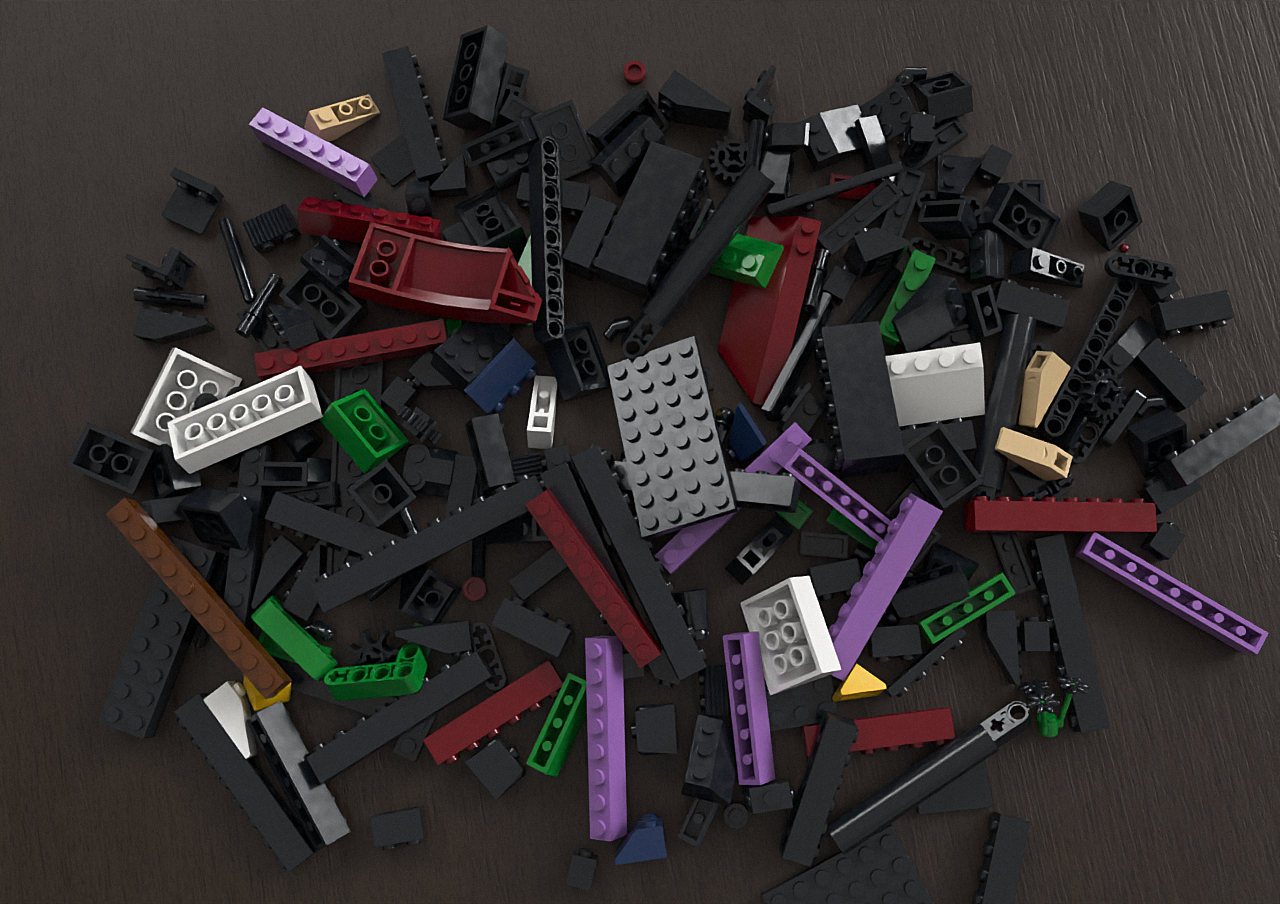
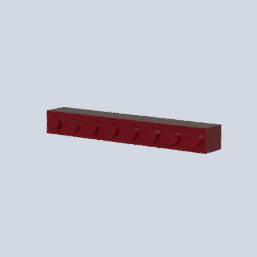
M444 319L314 342L293 351L290 347L255 353L257 376L265 381L300 365L307 374H314L422 354L427 350L432 352L449 338Z
M545 490L525 505L639 668H642L661 655L662 648L551 490Z
M987 496L973 497V501L964 503L965 532H1096L1128 534L1157 532L1155 503H1145V499L1142 498L1130 499V503H1123V498L1108 499V502H1101V498H1087L1086 502H1079V498H1063V502H1056V497L1041 498V501H1034V497L1018 498L1019 501H1011V497H996V501H988Z

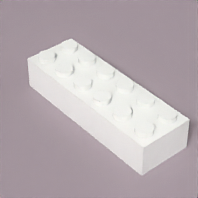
M300 365L169 421L167 424L175 461L191 474L323 417L313 381Z

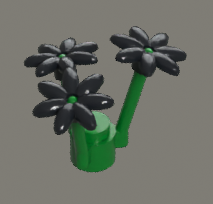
M1068 674L1064 675V677H1057V680L1061 682L1060 687L1066 688L1067 692L1059 717L1056 716L1052 706L1060 705L1058 700L1053 699L1055 693L1050 692L1045 695L1043 690L1051 689L1049 681L1040 682L1036 679L1033 683L1024 682L1018 688V690H1024L1025 694L1031 693L1027 695L1031 702L1027 703L1026 707L1036 708V721L1038 722V733L1040 735L1054 737L1058 734V728L1064 727V718L1072 695L1076 694L1077 691L1087 694L1086 689L1090 688L1089 685L1081 683V678L1073 680Z

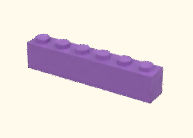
M263 107L249 123L257 138L263 143L363 197L366 196L378 180L370 164Z
M790 441L776 458V461L877 542L884 540L891 521Z
M759 631L723 635L739 785H762L775 780V770Z

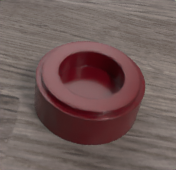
M635 60L628 62L623 69L625 81L631 85L641 84L646 77L645 66Z
M470 577L464 582L462 591L467 599L479 601L485 597L487 585L481 578Z

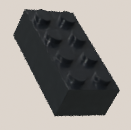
M489 25L461 34L443 120L463 130L492 123L495 115L496 100L499 96L500 81L504 73L503 67L508 53L510 37Z

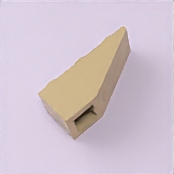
M367 94L309 111L304 128L306 131L329 142L336 140L379 115L380 111L370 95Z
M1036 351L1025 370L1019 416L1020 426L1038 427L1071 368L1054 352Z
M1002 427L995 446V450L1044 481L1063 479L1068 476L1073 456L1056 445Z

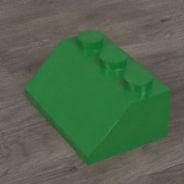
M737 234L708 273L765 289L783 252L784 246Z
M365 388L331 403L320 419L364 474L376 468L383 461L390 459L409 442Z

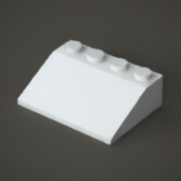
M980 343L885 356L899 427L985 414L984 369Z
M172 348L131 433L157 445L168 444L172 447L167 422L195 411L194 401L202 393H211L218 400L223 399L231 388L239 386L242 379L178 348Z
M809 576L788 578L740 603L749 632L759 631L763 673L770 695L806 684L841 670Z

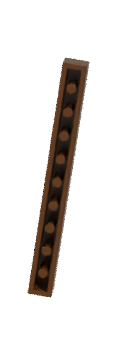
M124 497L106 513L107 517L265 699L274 698L292 682V679L137 501Z

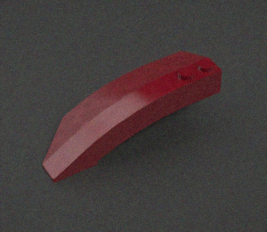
M801 216L750 217L746 236L783 245L784 249L765 289L734 281L717 352L725 360L730 368V372L748 394L747 397L753 405L763 407L790 356L821 221Z
M370 222L348 281L350 295L420 314L463 321L536 323L542 304V299L532 288L530 280L522 267L517 264L509 246L508 249L453 243L412 234Z

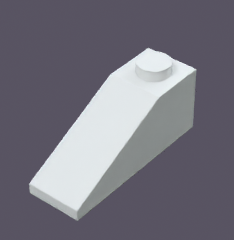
M535 376L527 426L528 448H552L558 391L555 377Z
M227 681L207 696L204 702L245 759L254 757L257 754L254 734L247 723V720L251 718L249 700L245 696L247 692L241 683Z

